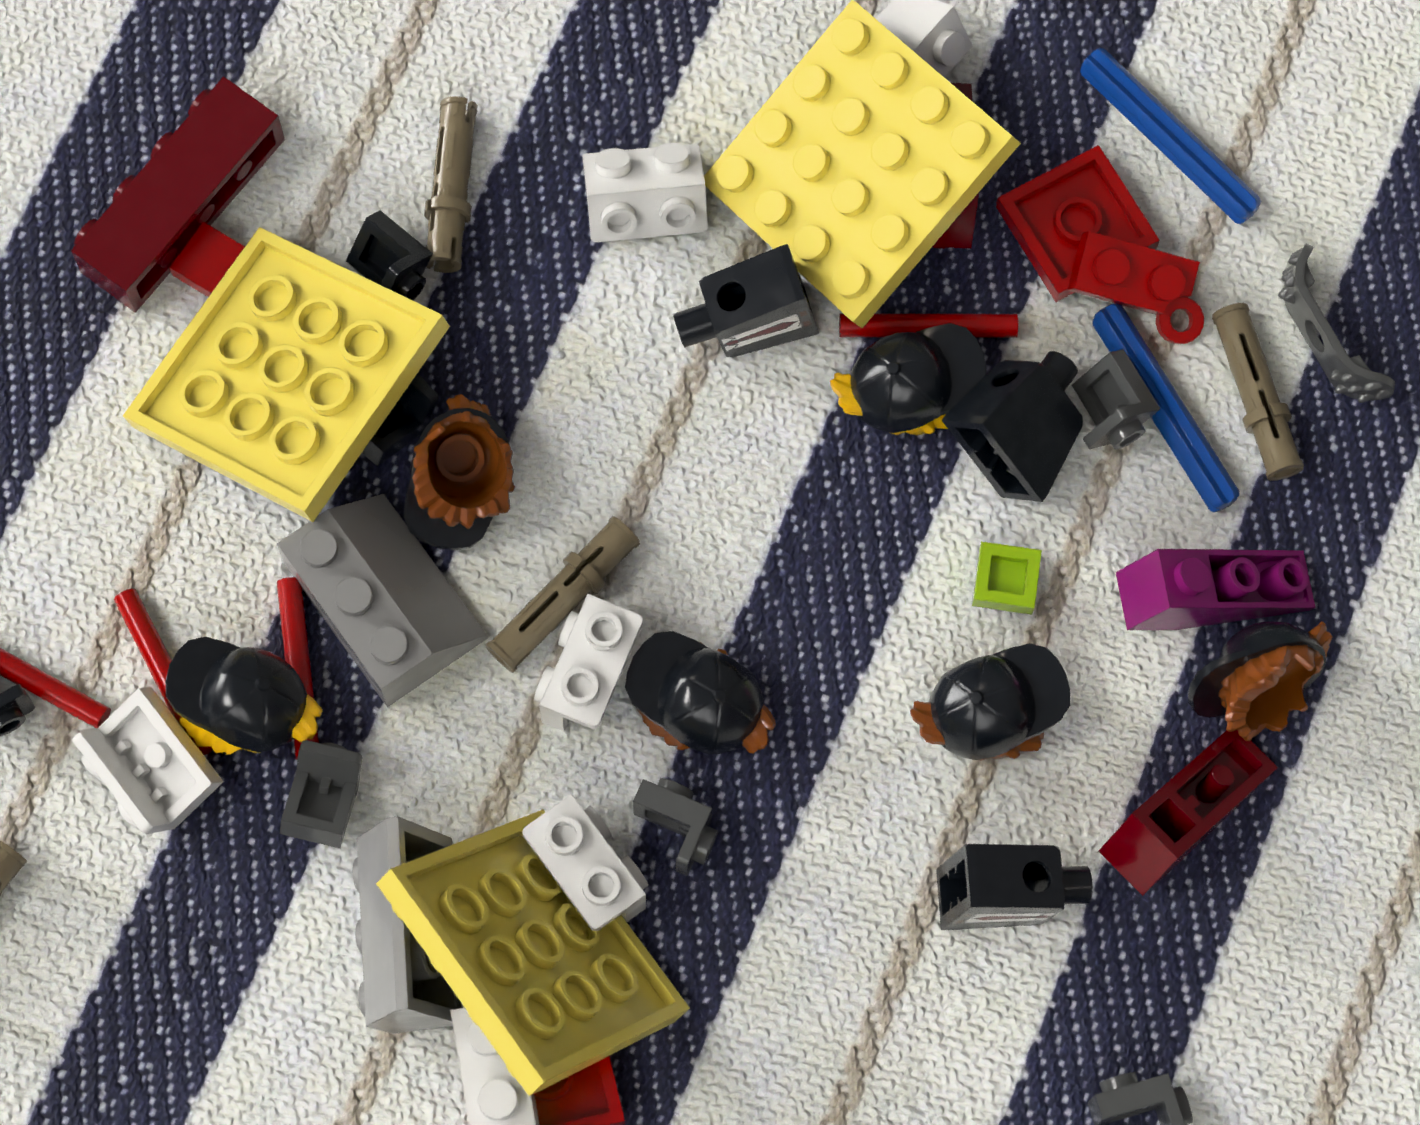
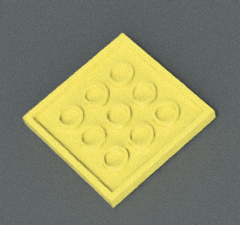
M851 0L704 175L705 186L773 249L788 244L798 272L853 323L863 328L1021 143L857 2Z
M259 227L131 403L123 417L133 428L314 522L450 326L442 314Z
M544 810L391 868L376 883L392 905L395 914L405 923L428 955L433 967L443 976L466 1008L471 1020L481 1029L506 1064L509 1073L520 1083L528 1096L676 1022L690 1009L622 915L599 931L591 930L523 837V828L544 814Z

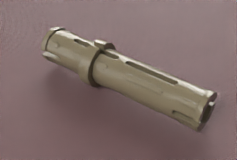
M458 96L444 98L440 103V125L435 156L433 191L431 200L428 199L425 202L424 216L429 220L426 248L433 253L426 268H432L435 261L434 271L441 273H452L461 269L463 231L465 222H470L472 206L467 202V191L471 169L474 124L478 105L474 101H470L466 110L468 98Z
M1235 303L1217 310L1213 313L1212 320L1217 327L1231 373L1234 376L1246 411V415L1242 419L1246 432L1254 434L1266 469L1267 479L1270 481L1282 480L1296 475L1304 469L1303 461L1300 460L1287 423L1292 416L1288 405L1280 403L1266 357L1262 351L1249 314L1248 304Z
M612 516L608 520L609 523L578 554L571 551L563 559L565 567L526 604L492 641H488L485 644L491 655L507 670L514 673L517 670V666L558 627L587 596V593L593 592L598 594L606 586L603 579L634 548L640 545L637 536L621 520Z

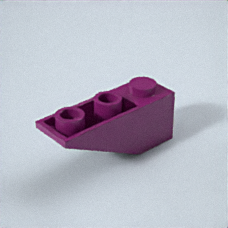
M1157 549L1116 572L1127 630H1181L1304 612L1316 608L1303 550Z

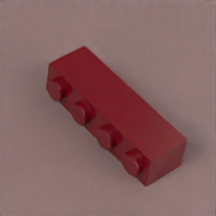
M224 76L212 90H203L192 102L188 117L174 133L171 131L167 132L157 141L151 152V159L136 176L130 175L121 182L113 195V203L98 220L96 218L89 220L80 229L75 238L74 247L71 250L80 272L136 313L171 272L169 267L203 222L211 226L284 142L285 137L279 116Z

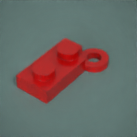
M1091 231L1081 234L1068 291L1155 314L1158 333L1164 340L1172 344H1186L1194 341L1204 327V315L1201 307L1196 301L1188 298L1192 296L1200 262ZM1177 309L1185 311L1189 317V325L1182 332L1175 330L1170 322L1172 313Z

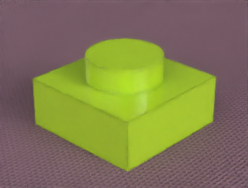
M981 542L972 606L1032 615L1035 608L1042 550Z

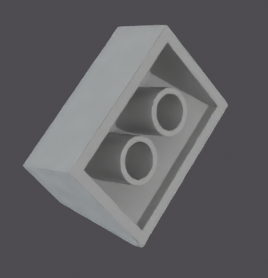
M384 494L327 509L318 515L314 522L309 521L277 543L285 566L292 576L296 577L302 590L387 708L488 639L485 631L416 537L410 533L408 526Z
M398 816L386 818L357 838L358 857L354 860L352 867L353 881L360 897L361 919L356 924L355 938L357 947L362 954L364 982L359 987V1006L365 1017L366 1027L392 1034L453 1026L450 1010L461 1008V1001L443 976L433 967L428 955L405 923L395 914L392 905L376 885L391 868L452 845V838Z

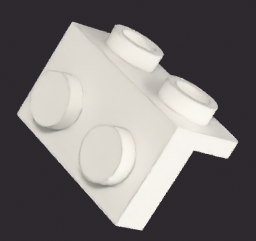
M666 143L659 147L630 150L611 148L598 153L582 154L590 236L593 242L702 233L708 229L706 188L699 143L683 145L679 143Z
M587 593L579 614L571 611L563 626L558 645L564 647L556 667L547 666L537 686L534 700L540 702L539 708L542 723L564 732L569 720L591 729L599 727L643 625V617L640 614Z
M152 687L138 688L98 728L80 730L72 738L74 744L83 754L82 762L92 776L105 783L119 802L118 809L122 817L131 826L144 834L175 829L224 782Z
M570 794L523 828V837L591 930L599 931L620 915L628 922L646 909V894L643 889L649 886L648 882L628 855L620 860L606 841L612 835L594 808L589 806L583 810L573 795Z

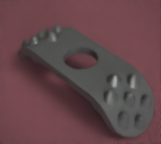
M1306 243L1303 248L1292 253L1290 256L1291 258H1289L1288 263L1291 266L1282 272L1283 276L1281 278L1285 287L1279 292L1278 297L1284 300L1296 326L1327 378L1335 387L1336 394H1344L1358 399L1359 403L1391 397L1394 394L1395 381L1387 375L1371 371L1359 355L1351 358L1348 356L1308 288L1314 284L1315 280L1309 270L1307 260L1314 247ZM1313 324H1314V325L1316 326V328L1318 329V331H1319V333H1320V335H1321V337H1322V340H1323L1324 345H1323L1322 342L1319 340V338H1318V336H1317V334H1316V332H1315V329H1314Z

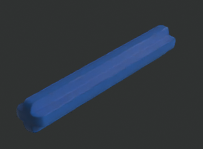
M1098 48L1084 60L1080 69L1081 75L1235 223L1242 224L1256 213L1261 204L1260 197L1107 50Z
M1117 303L1101 309L1094 315L1092 320L1094 328L1109 352L1125 350L1160 407V410L1151 417L1204 503L1212 512H1218L1229 507L1239 497V489L1125 309Z

